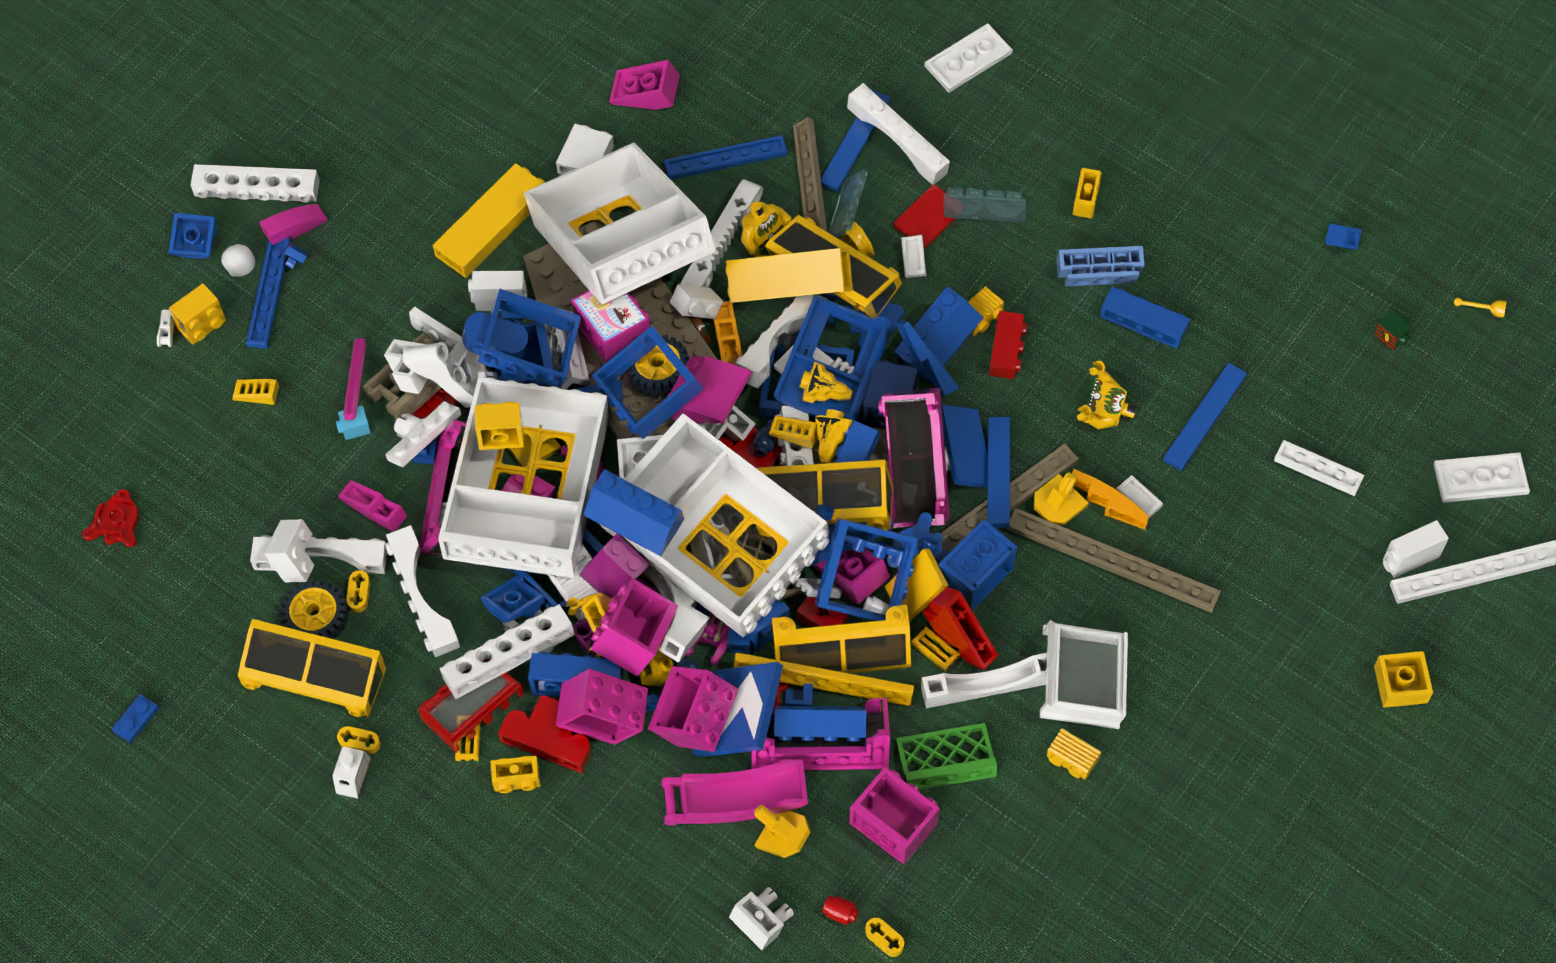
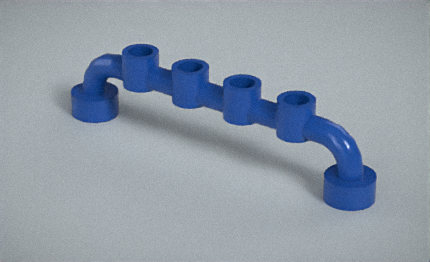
M819 504L815 511L825 521L832 520L835 512L831 507ZM828 526L829 536L832 539L834 528ZM846 533L844 541L852 543L851 548L853 550L864 552L865 548L872 549L873 556L880 559H885L886 554L894 556L893 561L900 565L904 548H895L882 541L869 540L863 535ZM923 537L919 547L922 550L930 549L932 553H936L939 543L934 539Z

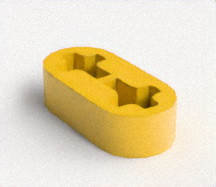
M361 570L353 572L348 583L347 605L355 613L364 611L367 608L369 599L370 579L368 574ZM359 578H363V582H361L360 588H358L356 582ZM357 595H359L361 602L358 605H354Z
M346 726L337 733V739L341 747L361 750L367 754H374L380 748L379 737L372 731ZM348 734H351L353 739H349L348 742H345L343 737H347ZM370 739H373V742L375 744H370V746L367 747L365 742H369Z
M872 918L866 923L865 933L867 938L883 952L892 957L899 956L903 952L904 939L880 918ZM879 925L880 932L883 934V936H881L878 932L872 934L871 926L877 927ZM888 938L891 942L898 941V949L895 947L890 949V943L886 939Z

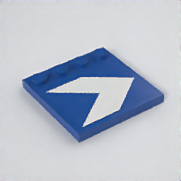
M771 662L713 671L712 673L738 688V692L715 752L693 749L692 754L697 757L763 750L783 665L779 662Z

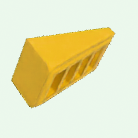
M275 379L237 380L232 399L235 401L275 405L279 390L278 381ZM241 387H245L244 394H240ZM250 388H253L252 394H248Z
M775 415L769 435L813 449L817 439V423ZM781 424L784 425L782 431L779 430Z

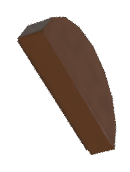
M688 316L707 345L711 344L710 335H707L703 330L705 325L699 317Z

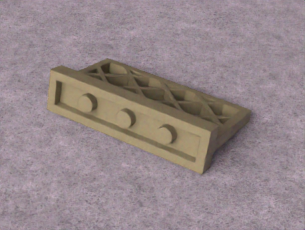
M750 525L747 531L742 534L745 536L743 543L737 541V544L744 550L755 554V558L758 556L766 559L772 558L777 552L778 545L773 537L764 538L763 535L761 537L751 533V527L756 525ZM725 526L718 530L725 535H730L737 526L731 528ZM714 538L713 541L724 558L728 554L729 549ZM747 538L759 542L757 549L746 545ZM762 543L771 547L773 550L772 555L760 550ZM736 558L728 566L740 588L747 586L753 580L754 573L752 567L750 568V565L741 558ZM797 581L792 583L794 589H786V593L780 600L802 592L801 587L796 586Z

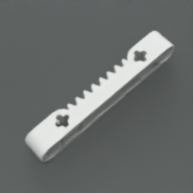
M745 179L740 182L711 231L716 251L694 261L681 281V285L709 287L713 280L712 271L716 270V265L720 263L719 258H723V252H727V245H731V239H734L735 233H738V226H742L743 217L751 211V203L760 200L763 193L762 186Z

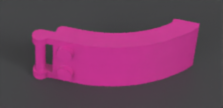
M780 760V762L750 770L715 774H683L681 777H667L661 780L662 788L665 791L667 813L665 824L670 826L676 824H711L757 819L754 816V810L759 805L765 806L776 815L808 804L803 760ZM674 787H679L682 814H676Z

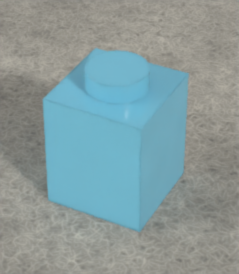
M363 405L357 407L354 420H345L344 410L338 412L340 420H337L336 424L339 433L344 434L345 440L371 434Z

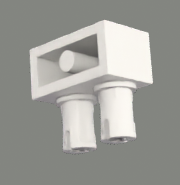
M769 887L757 897L752 892L747 894L734 906L729 916L761 950L778 937L784 926L783 923L794 914L791 908L786 911L789 907L787 904H783L774 913L767 908L769 904L777 899L775 892L769 894L772 891Z

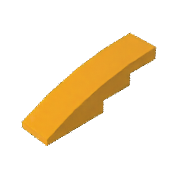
M730 301L722 303L713 321L720 359L723 362L735 365L737 359L742 357L733 305Z
M1073 469L1072 474L1077 476V482L1073 488L1087 492V501L1106 507L1105 516L1146 530L1149 516L1134 502L1102 481Z

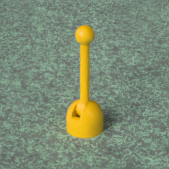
M1460 298L1454 300L1456 306L1467 305L1490 309L1494 316L1504 318L1507 301L1497 300L1491 305L1462 301Z

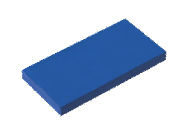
M941 405L943 433L953 483L955 485L988 488V454L978 409Z

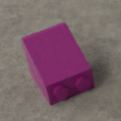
M616 534L579 575L597 592L612 598L617 594L623 583L627 585L632 578L636 580L649 566V563L624 539Z

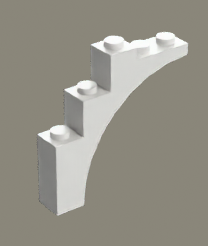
M649 565L643 572L652 580L663 597L678 605L660 652L680 662L702 635L709 617L695 609L698 603L696 600Z

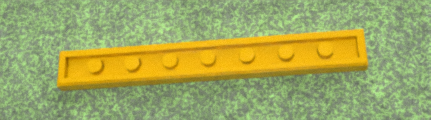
M736 653L734 668L779 662L783 665L779 682L804 686V683L813 684L815 689L869 699L887 698V702L906 706L911 704L914 690L913 685L742 653Z

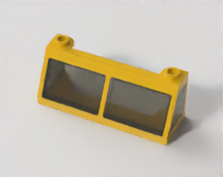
M796 216L765 245L770 256L849 248L853 291L834 292L833 294L853 305L856 311L859 310L862 313H866L865 316L872 319L880 315L902 284L899 277L900 274L891 267L887 269L816 226V223L809 217Z
M886 460L756 468L813 512L816 511L819 504L831 507L835 512L832 520H826L827 524H835L838 517L854 522H866L867 525L881 529H891L893 484ZM756 525L759 535L761 537L762 535L765 537H771L769 534H767L765 531H763L760 527Z
M907 605L890 607L886 612V620L803 629H796L794 621L788 617L772 618L775 660L843 673L911 667L910 624Z
M252 619L240 663L238 678L247 689L255 690V688L265 685L343 705L349 710L348 713L355 717H369L383 680L386 666L380 651Z

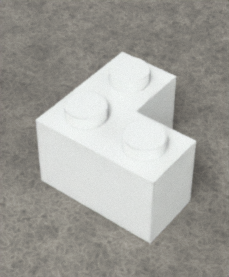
M394 339L384 354L401 391L419 394L427 382L428 378L413 372L403 361V352L406 348L427 344Z
M735 406L732 407L723 424L697 423L715 438L719 439L724 432L733 441H743L755 425L750 418Z
M303 519L280 520L264 553L284 582H307L314 567L313 562L304 551L312 536V532Z

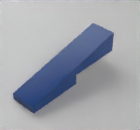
M897 321L896 325L912 360L923 362L933 387L940 388V395L946 396L959 389L909 322Z

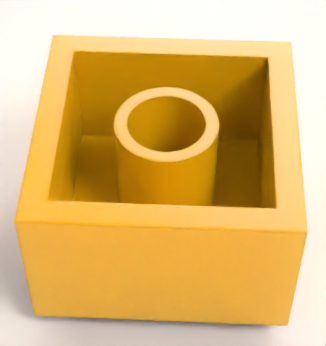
M507 401L499 404L483 403L475 405V429L479 450L524 447L520 402Z
M1424 651L1380 655L1374 668L1383 708L1429 702L1433 690Z

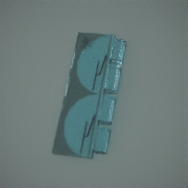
M865 170L855 173L843 182L828 232L836 238L852 228L868 174Z
M948 187L947 194H944V217L1025 223L1026 199H1022V192L1007 191L1006 198H1004V193L1000 190H986V196H983V189L966 188V193L963 195V188Z

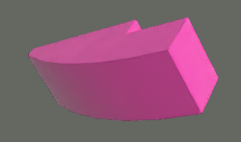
M312 204L273 215L261 221L260 225L263 233L273 246L287 237L293 240L328 221L318 204Z
M352 480L338 495L339 499L393 532L397 530L407 517V514L400 505L385 499L381 493Z

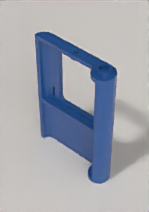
M814 295L775 390V399L814 417L819 415L826 416L828 409L844 413V418L852 420L853 424L854 421L858 420L863 407L875 360H881L893 329L892 321L886 316H877L872 319L855 310ZM829 316H834L867 331V336L852 373H846L813 358L814 351ZM815 361L824 365L827 371L834 374L837 381L844 383L853 391L850 400L836 401L828 399L825 402L815 401L814 403L802 401L804 389L800 388L799 385L804 371L810 372Z

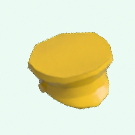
M856 222L851 223L848 229L843 230L840 237L841 241L869 258L875 255L871 242ZM850 255L851 260L859 261V259Z

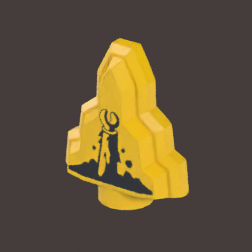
M816 361L813 363L810 372L804 371L799 385L800 388L804 389L802 401L814 403L815 401L825 402L828 399L836 401L850 400L853 392L844 383L837 381L834 374L827 371L824 365Z
M828 409L826 416H816L815 420L817 423V439L820 442L819 456L822 463H830L836 454L838 444L843 442L845 432L852 425V420L845 419L843 412Z

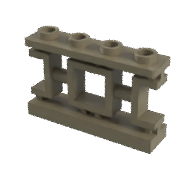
M424 332L413 340V342L421 344L434 343ZM389 363L363 385L367 398L373 402H377L382 396L390 401L386 408L389 414L394 415L395 420L401 418L402 414L409 413L412 415L442 388L435 381L428 379L419 394L405 392L399 399L397 395L401 390L392 375L393 371ZM389 384H395L390 390L386 389Z

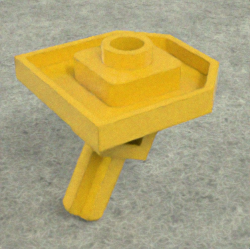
M1068 472L1064 478L1058 474L1035 492L1034 510L1044 520L1057 525H1065L1088 507L1089 503L1073 488L1077 482L1075 474Z
M763 805L755 808L754 816L765 824L755 843L757 849L783 858L800 852L810 834L805 816L791 811L774 815Z

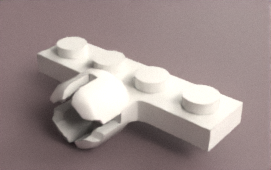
M444 401L424 419L417 418L409 413L402 414L401 418L396 419L394 430L397 432V436L403 439L385 454L387 460L400 467H404L445 430L454 419L456 420L461 415L460 409Z

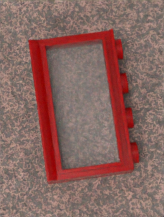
M486 659L483 662H489L491 659ZM465 670L463 673H468L471 670ZM505 672L457 699L454 698L448 686L443 685L432 698L425 700L421 704L418 712L421 720L455 753H458L460 751L458 741L465 735L469 739H473L476 735L475 727L483 721L486 725L490 724L493 721L492 712L499 706L506 710L510 706L508 698L515 692L522 698L524 693L521 684Z

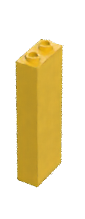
M515 163L433 244L435 256L467 278L530 215L524 192L544 184L545 181L541 178H536L527 168L520 167Z
M849 248L726 261L725 271L728 277L730 303L853 291Z

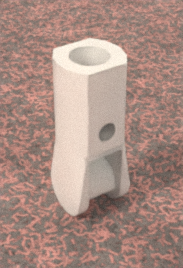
M170 310L161 311L157 334L158 347L162 345L172 347L175 322Z

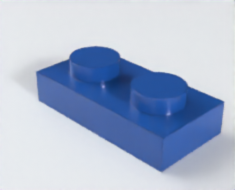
M140 694L114 725L112 731L132 744L160 708L157 704Z

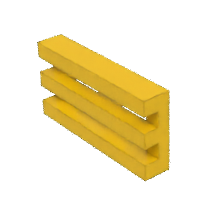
M927 626L911 641V645L944 672L960 657V653ZM926 634L929 638H931L935 643H937L946 652H948L951 655V657L949 658L937 646H935L929 640H927L924 637V635Z
M457 716V727L470 716ZM481 722L475 727L474 753L470 754L471 739L466 736L465 754H461L462 739L457 742L460 751L455 754L456 761H470V759L479 761Z

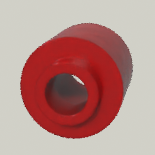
M828 896L823 907V913L827 915V918L847 926L851 922L855 923L859 910L856 909V903L838 896Z

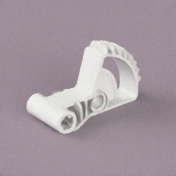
M443 342L406 348L403 352L404 364L409 369L435 381L466 408L471 407L478 373L489 370L485 364L478 362L479 355L467 350L463 343L456 344L450 353Z

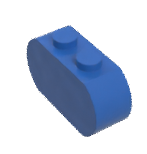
M476 312L468 317L462 335V341L466 349L476 355H480L490 318L489 314L483 312ZM497 317L489 349L521 359L528 342L526 329L520 324Z

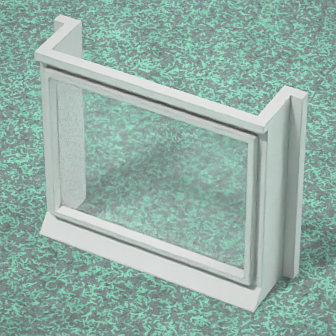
M1050 620L1047 625L1043 626V635H1048L1046 700L1040 709V718L1119 729L1120 723L1126 717L1128 633L1057 624Z

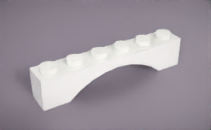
M864 83L849 94L847 108L861 121L876 126L892 138L906 153L917 171L932 185L936 184L948 173L950 161Z
M814 295L796 296L794 302L784 309L782 315L772 322L770 328L760 335L755 344L749 346L747 352L742 357L737 359L736 366L749 369L752 372L747 384L759 388L769 377L770 357L773 350L779 344V336L784 332L792 334L800 331Z
M411 525L387 534L388 543H385V547L389 556L394 555L396 561L392 564L396 574H401L403 577V581H400L404 594L409 593L411 600L408 601L412 613L417 612L419 619L416 620L420 633L424 631L427 638L423 640L427 651H433L434 656L437 657L460 648L450 620L432 610L423 600L417 588L416 569L421 551Z
M272 536L253 537L250 561L254 570L276 571L264 555ZM311 537L304 550L309 557L324 556L340 559L367 574H385L388 552L385 547V541L380 539L360 540L349 538L348 540H340L334 537L326 539Z
M1047 653L1033 655L1015 664L975 674L942 673L922 677L921 691L925 707L931 708L1046 685Z

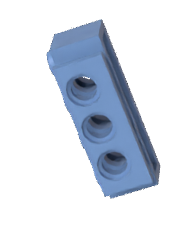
M1143 246L1059 250L1056 257L1058 278H1066L1065 287L1136 283L1139 274L1142 273L1145 266Z

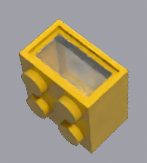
M203 283L169 307L177 329L192 345L203 340L207 334L221 327L226 321L219 300Z

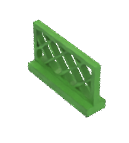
M985 723L896 738L905 782L915 785L919 790L997 777V762L993 756ZM982 731L983 737L977 742L969 737L971 733ZM956 735L961 738V741L955 746L948 742L947 739L950 736ZM934 739L939 744L933 750L924 745L927 740ZM965 741L975 746L970 754L960 749ZM912 743L917 747L911 754L905 751L902 745ZM943 745L953 750L948 758L938 753ZM920 749L930 754L926 761L916 757ZM980 749L988 754V758L979 760L974 755ZM958 753L965 757L966 760L963 763L957 764L952 761V758ZM934 757L944 762L941 767H933L929 763ZM911 761L921 765L919 770L912 772L908 771L907 766Z

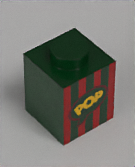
M1392 311L1378 324L1374 335L1395 350L1399 345H1405L1410 339L1409 332L1411 326Z

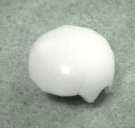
M235 244L230 246L223 252L221 257L224 268L234 277H242L249 274L255 266V258L251 250L245 245Z

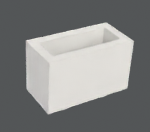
M678 284L670 303L682 316L715 319L723 300L711 288Z

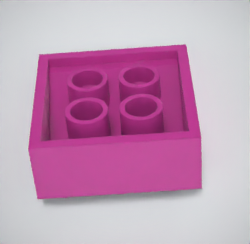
M691 356L686 363V367L704 390L671 417L676 422L682 414H685L695 423L723 424L752 372L749 369L708 356ZM682 375L677 378V382L667 397L686 382Z

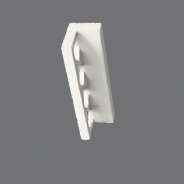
M544 324L553 369L558 371L560 356H562L568 332L554 327L551 329V326ZM578 332L567 378L561 387L564 390L572 383L586 385L590 381Z

